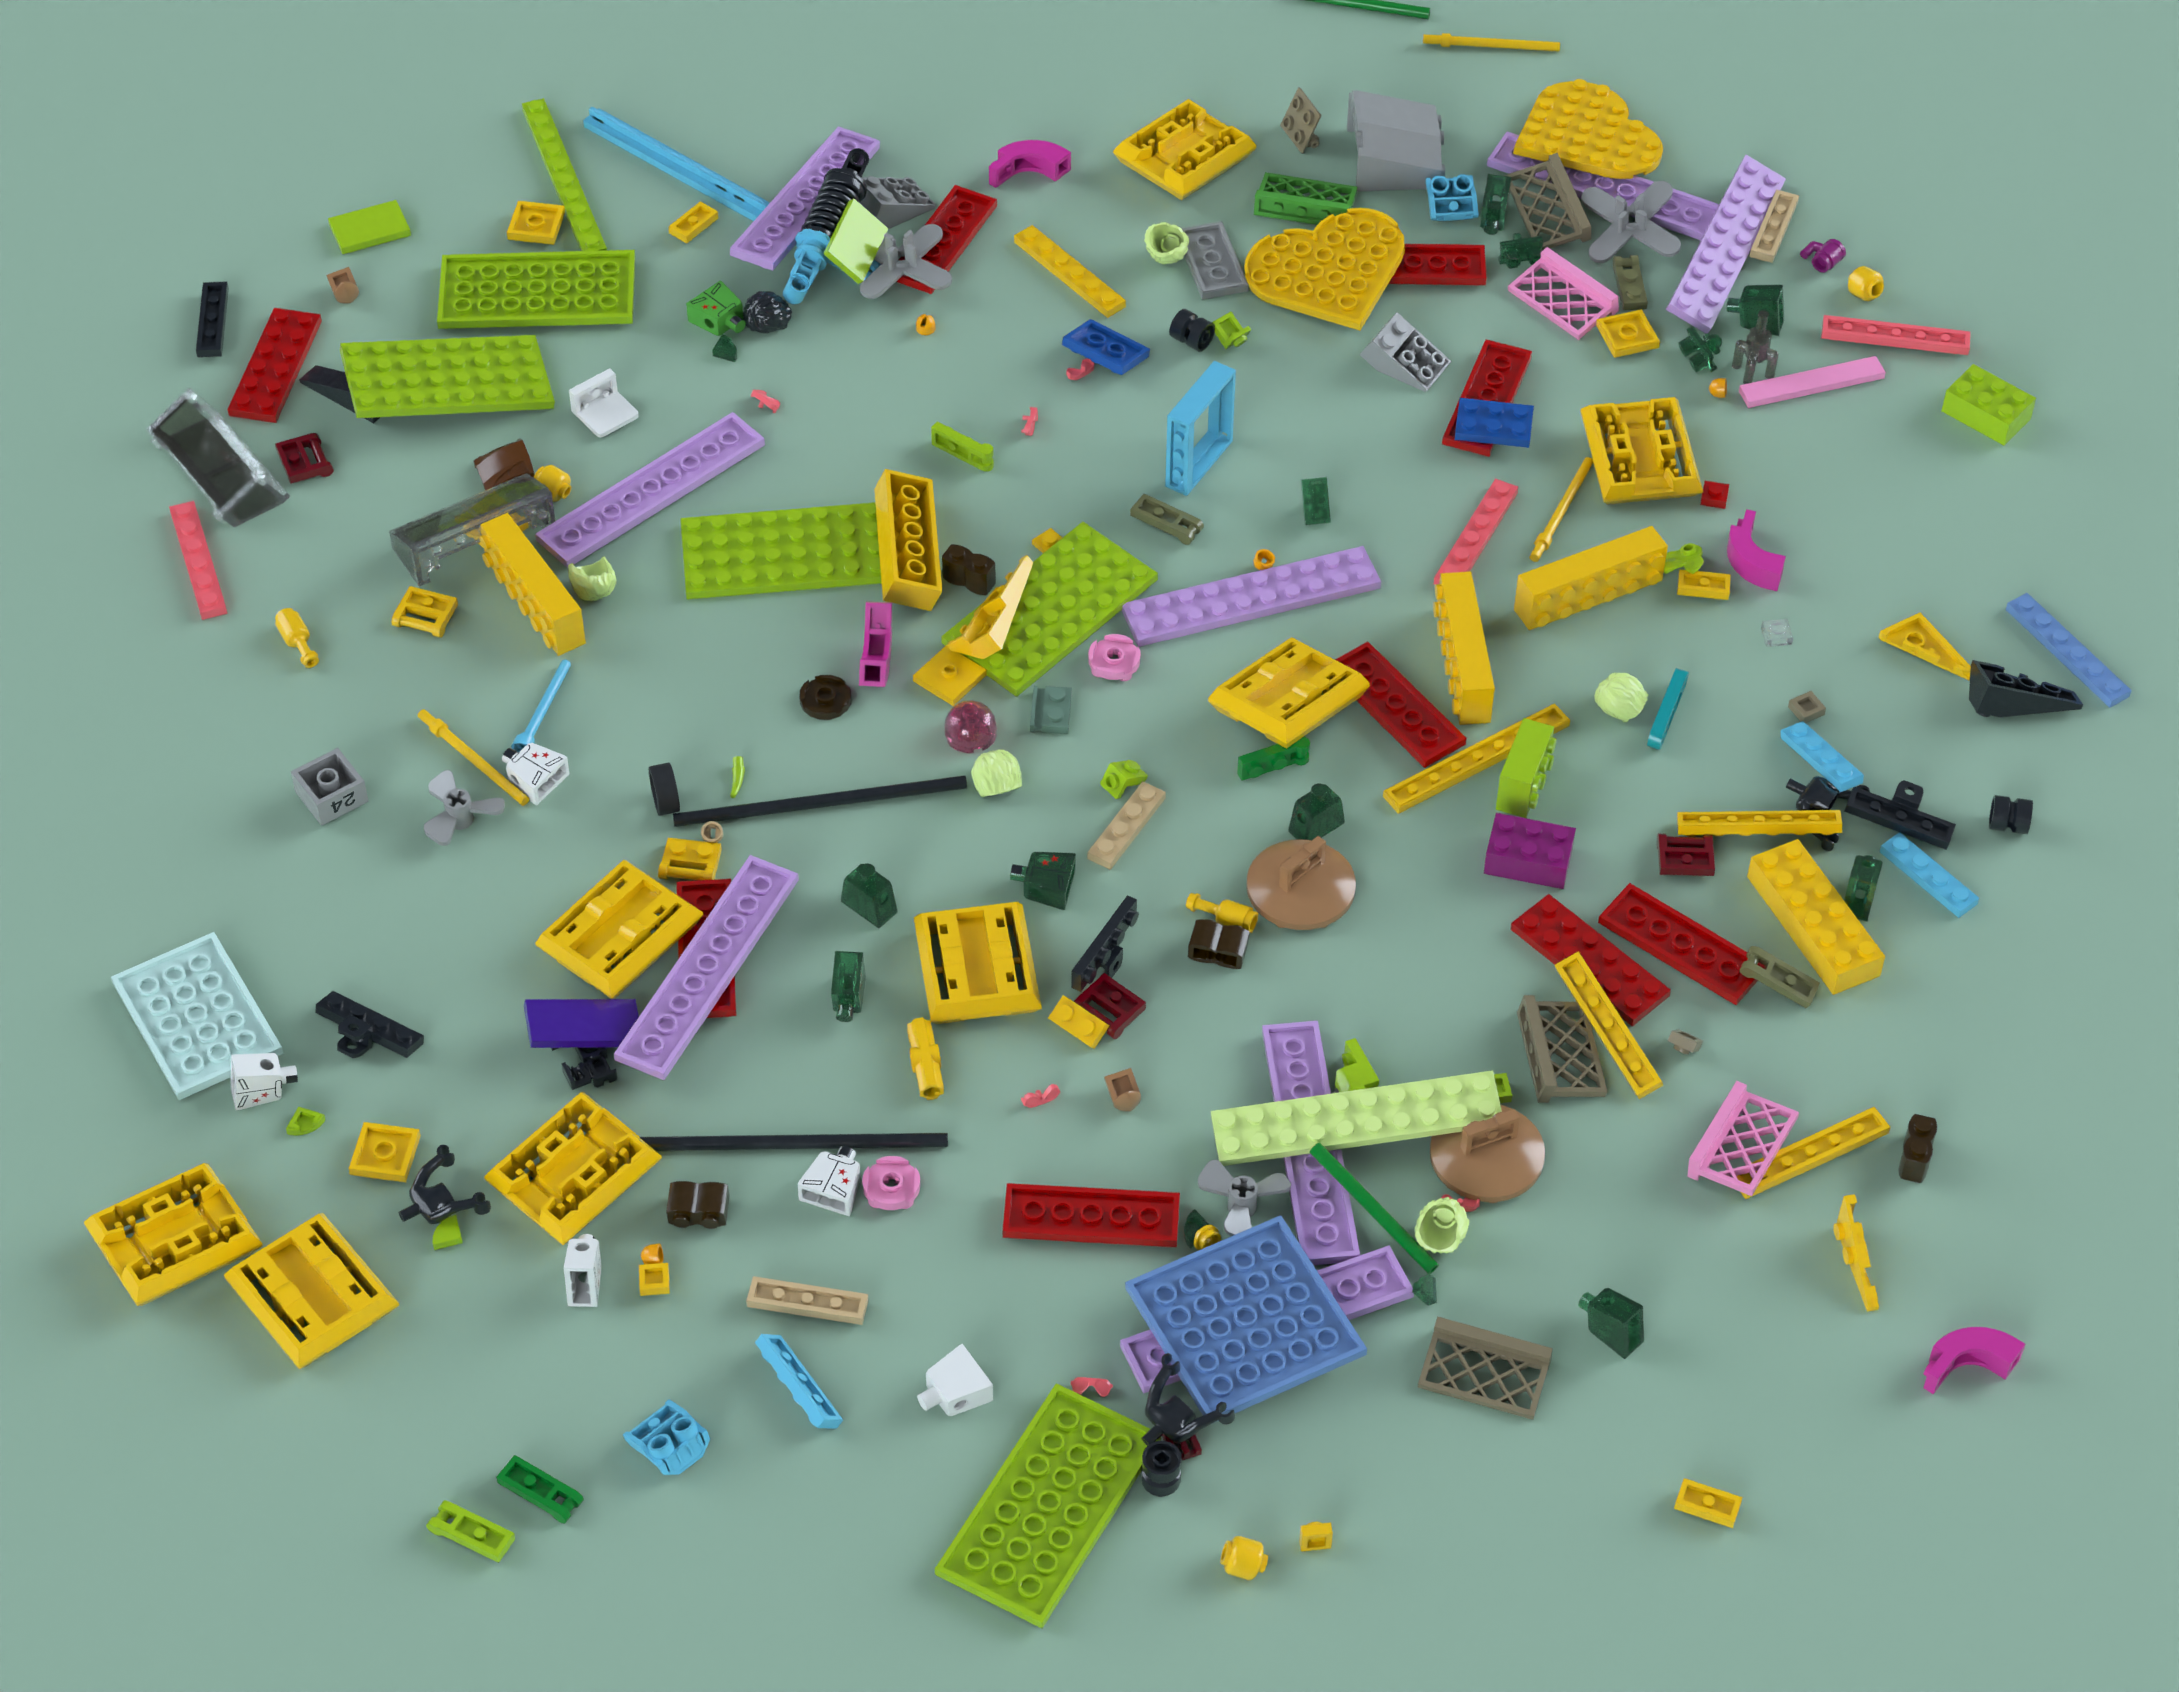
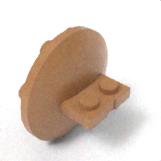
M1319 836L1312 841L1301 839L1288 840L1266 848L1253 860L1247 874V894L1251 904L1260 915L1280 928L1295 930L1325 928L1337 921L1348 911L1355 896L1356 879L1351 865L1342 854L1326 845V841Z
M1501 1105L1502 1112L1495 1114L1487 1120L1473 1121L1463 1127L1462 1132L1432 1136L1430 1160L1439 1179L1447 1188L1455 1193L1475 1201L1480 1199L1481 1202L1497 1203L1513 1199L1525 1193L1540 1177L1545 1159V1147L1542 1136L1536 1126L1526 1116L1515 1109Z

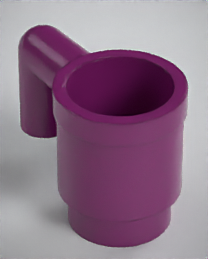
M1829 239L1824 244L1812 241L1800 252V256L1803 259H1807L1815 251L1812 265L1821 273L1831 270L1846 256L1845 247L1836 239Z

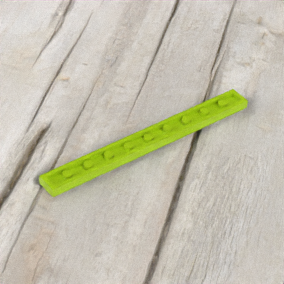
M545 99L522 103V111L561 205L565 207L566 217L580 251L607 250Z

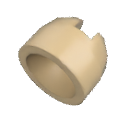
M715 821L705 823L701 828L702 838L705 842L719 843L723 838L721 825ZM711 828L716 829L714 839H711Z

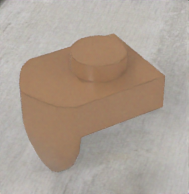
M349 267L326 275L338 302L352 303L358 297L359 290Z
M1128 1068L1104 1077L1114 1107L1121 1111H1132L1140 1103L1141 1094L1132 1069Z

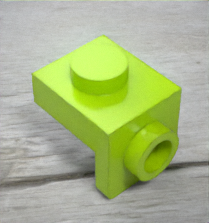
M1231 311L1212 322L1215 325V334L1225 349L1233 345L1235 347L1241 346L1248 340L1246 336L1252 330L1249 326L1242 328Z
M1135 761L1111 762L1100 785L1115 799L1121 798L1127 786L1140 785L1142 781H1146L1148 775L1140 769V765Z

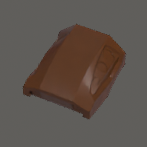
M521 438L517 439L516 442L498 447L485 455L479 456L473 461L483 483L487 499L494 495L501 496L512 493L517 488H524L530 484L534 477L530 456Z

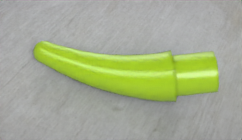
M741 756L733 757L731 798H735L738 794L744 778L745 767L743 757Z

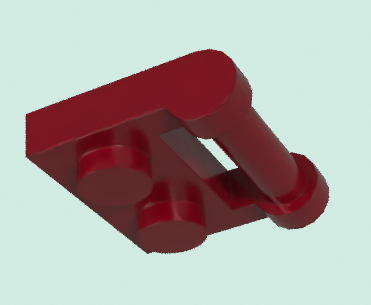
M310 433L275 443L277 454L290 484L319 475L328 477L334 472L332 464L327 461L321 448V439L317 433ZM308 447L312 450L317 461L316 464H310L304 448Z
M1666 833L1657 834L1660 875L1714 876L1715 859L1712 835L1677 837L1667 836Z
M1105 973L1074 1000L1075 1003L1110 1025L1107 1029V1035L1113 1039L1119 1038L1123 1030L1146 1009V1002ZM1094 1001L1117 1019L1114 1022L1090 1006L1089 1003Z

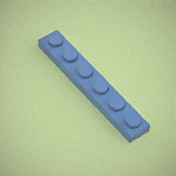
M2028 593L2007 603L2006 611L2109 708L2130 697L2131 689Z

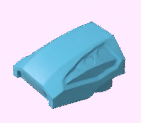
M1461 174L1453 178L1435 176L1432 180L1431 178L1425 179L1431 220L1453 221L1478 218L1477 195L1473 175Z
M670 1399L665 1402L663 1407L630 1432L627 1431L623 1434L625 1441L657 1466L663 1475L681 1474L703 1457L710 1441L707 1430L697 1423L685 1409Z

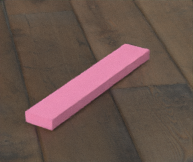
M1873 356L1740 385L1739 393L1747 407L1752 408L1884 379L1886 372L1877 357Z

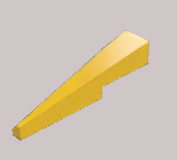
M1028 555L1019 560V564L1013 573L1009 572L1005 576L1007 583L996 587L973 613L974 617L969 625L961 627L960 632L962 635L949 641L946 646L951 651L985 659L1002 649L1033 565V561Z

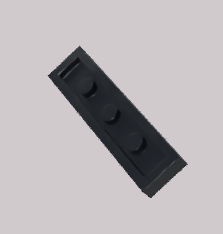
M203 282L196 343L197 357L222 356L229 292L227 282Z

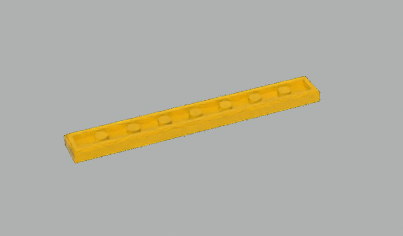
M1555 703L1526 718L1554 726L1553 734L1570 726V719ZM1522 720L1383 791V798L1399 814L1501 762L1508 757Z

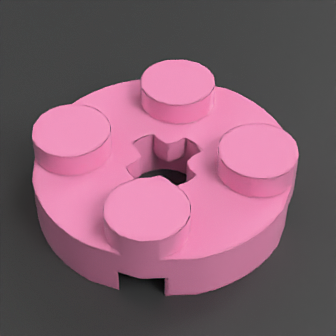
M1109 634L1104 636V640H1100L1098 643L1097 640L1094 641L1089 648L1088 662L1092 674L1096 677L1128 681L1140 666V649L1127 636ZM1113 655H1118V659L1111 658Z
M885 1156L876 1160V1164L872 1165L870 1169L868 1166L864 1171L862 1178L863 1192L871 1207L884 1210L908 1209L914 1204V1200L920 1192V1174L915 1167L914 1169L913 1166L909 1165V1161L905 1158ZM889 1179H894L898 1185L888 1187L885 1184L889 1183Z

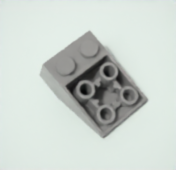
M861 177L868 191L860 204L887 228L897 226L936 207V204L929 198V195L922 191L917 182L912 178Z
M1398 312L1381 328L1360 353V356L1377 371L1424 392L1432 386L1451 362Z

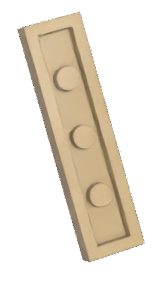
M1776 190L1751 248V258L1773 263L1798 204L1799 195Z
M1142 781L1087 852V859L1111 870L1166 799V792Z
M755 1276L752 1278L746 1300L747 1307L859 1325H863L869 1301L868 1294Z

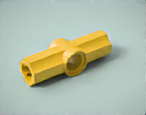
M924 1017L915 1018L907 1024V1034L911 1046L910 1060L912 1071L916 1073L920 1097H924L927 1100L937 1099L938 1096L944 1094V1084L940 1071L941 1058L939 1047L934 1041L931 1021L924 1019Z

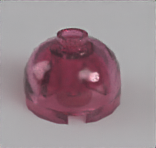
M974 700L962 701L951 708L944 723V733L948 744L955 750L964 753H974V749L982 748V751L988 749L994 743L997 736L996 719L990 708Z

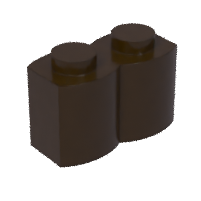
M951 544L942 555V577L953 585L965 586L975 594L987 595L996 584L995 562L988 556L973 554L964 546Z
M1211 919L1196 920L1188 945V958L1197 962L1215 963L1226 968L1241 969L1249 942L1250 931L1238 925L1222 926Z
M1914 1114L1911 1117L1903 1142V1153L1898 1168L1901 1179L1922 1183L1925 1179L1933 1154V1143L1937 1132L1935 1118Z
M676 1181L670 1183L666 1210L668 1223L679 1228H686L696 1224L708 1229L725 1226L730 1197L728 1185L719 1182L698 1184L689 1181Z

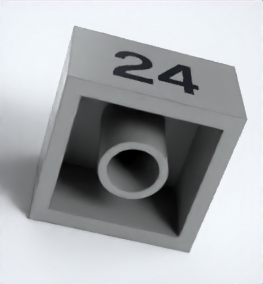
M339 748L291 771L296 794L321 826L369 802L365 781Z

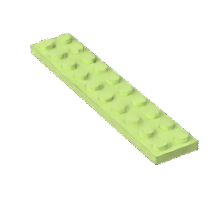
M1492 1070L1211 1111V1120L1218 1161L1223 1166L1310 1154L1312 1147L1319 1142L1328 1151L1462 1132L1463 1127L1469 1123L1490 1119L1495 1114L1502 1112Z

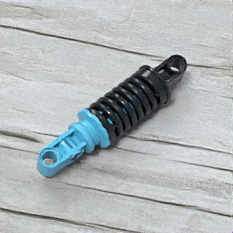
M852 149L842 168H833L826 172L824 182L808 212L801 231L795 237L797 249L794 257L796 262L783 290V297L790 304H799L803 301L818 271L825 269L827 263L831 261L823 253L848 202L854 198L860 203L867 195V186L861 177L869 163V155L863 149Z

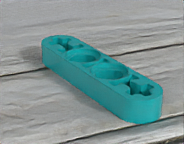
M1675 669L1651 728L1647 742L1648 747L1661 749L1685 690L1689 676L1688 671Z

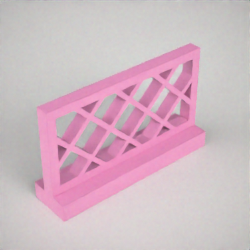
M1548 247L1541 252V258L1508 285L1510 293L1578 340L1596 326L1597 319L1604 318L1608 314L1613 316L1619 311L1618 295ZM1542 268L1549 273V276L1534 277V273ZM1562 282L1566 285V288L1552 289V283ZM1549 283V289L1535 290V284ZM1522 284H1532V290L1521 291L1518 287ZM1580 294L1584 297V301L1570 302L1569 295ZM1567 295V302L1552 303V296ZM1550 296V303H1538L1535 297ZM1587 307H1598L1601 311L1596 314H1587ZM1567 308L1568 315L1557 316L1553 313V309ZM1570 308H1585V314L1570 315ZM1585 321V325L1577 330L1571 326V322Z
M1736 1081L1689 1158L1687 1177L1698 1181L1703 1176L1752 1196L1798 1119L1799 1112L1747 1092V1085ZM1748 1103L1760 1107L1761 1111L1748 1114L1746 1106ZM1781 1115L1789 1119L1785 1123L1775 1125L1772 1116ZM1765 1118L1769 1126L1756 1129L1752 1121ZM1747 1123L1750 1131L1737 1134L1734 1126ZM1773 1133L1776 1141L1763 1144L1760 1136ZM1754 1138L1757 1146L1744 1149L1741 1141ZM1735 1142L1738 1150L1725 1153L1722 1146ZM1761 1153L1764 1161L1752 1164L1748 1156ZM1742 1157L1746 1166L1732 1168L1729 1160ZM1723 1162L1727 1170L1717 1172L1709 1168L1711 1164ZM1750 1173L1753 1180L1749 1185L1739 1181L1736 1176Z

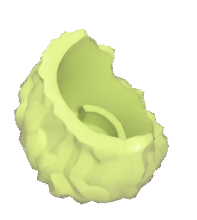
M1161 222L1148 227L1144 242L1146 243L1147 251L1156 262L1172 264L1182 260L1183 256L1187 253L1189 237L1180 227Z
M605 556L591 565L575 567L573 563L568 565L569 581L574 592L582 600L597 601L610 595L614 590L617 582L616 575Z
M1628 673L1610 674L1599 683L1594 695L1595 702L1603 712L1623 722H1628L1629 719L1640 714L1648 700V694L1644 691L1642 684L1636 677Z
M1002 749L989 751L978 756L971 770L975 788L981 797L1003 794L1022 786L1021 771L1017 759L1011 753Z
M1449 1197L1428 1202L1423 1210L1420 1211L1415 1226V1237L1419 1245L1425 1251L1430 1250L1432 1253L1447 1254L1456 1250L1466 1237L1469 1227V1219L1464 1207L1460 1206L1457 1200L1449 1199Z

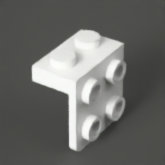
M610 368L569 390L571 411L597 437H604L639 417L638 411L618 392L616 374Z

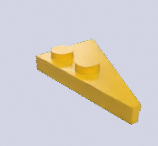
M1921 612L1880 631V640L1968 681L1970 680L1971 666Z
M1855 1194L1843 1196L1837 1223H1834L1833 1228L1835 1238L1838 1241L1840 1240L1843 1246L1844 1262L1851 1267L1868 1312L1878 1310L1879 1304L1876 1288L1871 1286L1865 1268L1871 1267L1862 1223L1854 1222L1853 1211L1857 1199Z

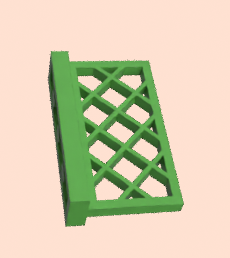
M1265 172L1260 188L1255 194L1254 215L1318 225L1329 215L1334 214V216L1346 213L1347 209L1352 208L1358 187ZM1269 182H1275L1279 184L1272 185ZM1293 186H1301V188L1295 189ZM1286 189L1288 192L1281 193L1280 190ZM1309 193V194H1311V195L1305 197V196L1302 195V194ZM1340 193H1345L1348 195L1341 196ZM1330 196H1332V197L1334 198V199L1329 200V201L1326 199L1327 197H1330Z

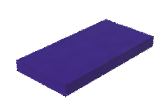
M525 999L524 1001L530 1048L619 1047L639 1018L636 999Z

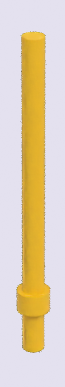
M1442 33L1441 35L1423 34V44H1440L1441 47L1457 45L1560 51V42L1451 36V33Z
M1584 458L1543 533L1537 536L1534 542L1535 547L1529 556L1531 561L1538 562L1543 552L1552 543V536L1594 463L1592 458Z
M425 709L418 713V718L429 726V730L436 737H442L519 804L524 806L529 802L527 795L453 734L445 722L439 718L436 719Z

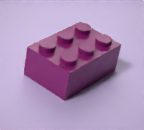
M1496 813L1487 847L1483 874L1564 889L1576 828Z

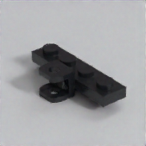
M1905 780L1898 784L1892 800L1853 787L1844 812L1945 850L1948 848L1956 826L1954 823L1919 811L1918 808L1924 793L1923 788ZM1905 790L1913 791L1914 795L1907 794Z
M1127 895L1072 969L1071 988L1082 992L1087 983L1091 984L1094 981L1099 967L1103 968L1104 973L1111 978L1118 971L1123 960V948L1119 945L1124 939L1126 930L1129 926L1133 927L1139 916V912H1137V899Z
M335 991L330 992L316 1004L315 1013L339 1024L338 1033L344 1035V1037L337 1043V1051L351 1058H358L372 1048V1041L405 1058L409 1057L424 1043V1035ZM354 1045L357 1048L350 1049L348 1046Z

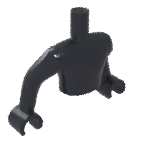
M1815 776L1806 786L1791 778L1786 785L1787 789L1800 795L1796 802L1797 811L1830 810L1837 798L1849 799L1851 790L1840 792L1827 779L1820 776ZM1865 785L1857 786V788L1870 792L1869 787ZM1812 833L1822 841L1821 847L1825 851L1833 850L1834 843H1837L1839 840L1838 833L1832 835Z
M440 1145L436 1151L437 1155L422 1166L409 1190V1196L413 1205L398 1212L403 1222L421 1214L429 1224H438L452 1214L466 1209L474 1208V1211L479 1215L487 1214L490 1212L491 1204L490 1201H485V1195L482 1192L475 1193L470 1199L454 1201L451 1193L442 1182L435 1186L425 1187L431 1174L439 1166L449 1167L455 1162L454 1153H450L449 1147L447 1145Z
M1169 1353L1164 1354L1161 1358L1162 1368L1155 1377L1147 1398L1145 1415L1154 1425L1141 1438L1147 1446L1155 1442L1163 1434L1176 1444H1180L1216 1421L1222 1424H1230L1235 1419L1234 1410H1231L1228 1414H1221L1227 1408L1225 1402L1218 1403L1216 1410L1196 1418L1192 1409L1176 1395L1172 1396L1165 1403L1159 1404L1166 1381L1170 1376L1176 1375L1180 1371L1179 1361L1171 1366L1167 1365L1172 1360V1355Z

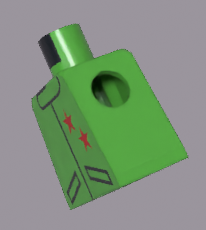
M721 280L686 303L688 321L716 336H721L729 329L740 333L745 328L746 322L743 320L742 302Z

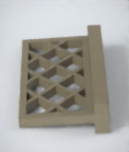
M1558 153L1549 155V161L1504 175V180L1537 253L1542 252L1546 247L1553 248L1577 239H1581L1582 243L1591 240L1590 222ZM1546 170L1548 173L1545 181L1535 178L1538 172ZM1523 179L1527 182L1523 188L1514 186L1512 181ZM1531 183L1542 186L1538 194L1527 190ZM1546 188L1556 191L1557 194L1554 199L1543 196ZM1524 195L1535 199L1531 207L1522 204L1521 200ZM1539 201L1550 204L1547 212L1536 209ZM1555 206L1565 210L1562 218L1551 214ZM1532 214L1543 217L1540 225L1530 222L1529 219ZM1548 219L1559 223L1555 231L1544 227ZM1563 225L1572 227L1574 232L1566 235L1560 233ZM1542 232L1552 237L1549 241L1540 243L1538 236Z
M1524 995L1517 1010V1016L1538 1103H1549L1551 1097H1605L1607 1088L1591 1024L1578 1003L1536 1001L1535 995ZM1540 1011H1548L1555 1018L1550 1022L1540 1015ZM1567 1011H1579L1580 1019L1576 1022L1565 1013ZM1559 1019L1571 1027L1567 1033L1555 1026ZM1548 1031L1560 1038L1557 1044L1546 1038L1545 1034ZM1575 1031L1585 1037L1586 1041L1583 1045L1571 1037ZM1564 1042L1577 1050L1572 1056L1560 1048ZM1554 1053L1566 1061L1562 1067L1551 1060V1056ZM1581 1053L1591 1060L1592 1064L1589 1067L1576 1059ZM1570 1064L1582 1072L1578 1079L1566 1071ZM1561 1076L1572 1085L1570 1087H1558L1556 1079ZM1588 1076L1597 1083V1087H1589L1581 1081Z
M1437 1316L1433 1336L1418 1382V1388L1533 1420L1551 1363L1553 1348ZM1438 1341L1451 1345L1455 1353L1440 1359L1435 1350ZM1470 1351H1475L1480 1354L1484 1361L1469 1367L1463 1355ZM1433 1357H1434V1359L1436 1360V1362L1433 1363V1364H1431L1432 1359H1433ZM1458 1358L1465 1370L1451 1377L1444 1364ZM1499 1359L1507 1360L1512 1369L1498 1375L1491 1363ZM1487 1366L1494 1378L1480 1385L1473 1372ZM1440 1367L1446 1377V1380L1438 1384L1426 1381L1428 1372ZM1528 1367L1541 1370L1539 1378L1530 1383L1526 1382L1520 1372ZM1516 1374L1523 1386L1509 1393L1502 1380ZM1469 1375L1475 1388L1467 1392L1459 1390L1455 1381ZM1497 1383L1504 1396L1496 1400L1488 1398L1484 1389ZM1536 1386L1535 1392L1533 1393L1531 1388ZM1526 1391L1532 1400L1530 1410L1517 1406L1513 1397Z

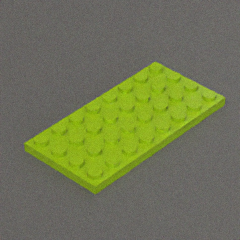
M635 250L442 255L437 313L438 329L633 324Z
M536 335L340 343V354L356 418L554 409L555 400Z
M875 502L680 518L687 599L882 583Z
M1082 521L1033 561L1002 649L985 659L962 655L985 668L988 677L1018 697L1119 613L1125 603L1133 601L1158 580V573ZM979 606L941 636L942 644L946 646L949 641L962 635L960 632L961 627L969 625L974 617L973 613Z
M1056 1383L935 1567V1575L1043 1629L1141 1473L1142 1455L1147 1447L1141 1438L1150 1428Z

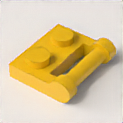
M409 586L392 616V626L400 628L406 626L430 632L433 636L442 638L445 628L458 606V600L456 597ZM410 613L434 619L436 621L435 623L408 617L406 616V614Z
M668 838L662 862L659 865L658 878L668 879V877L691 880H714L722 851L721 843Z

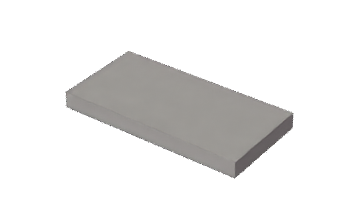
M1222 221L1182 228L1183 232L1189 237L1188 251L1184 256L1202 300L1248 291L1249 285Z

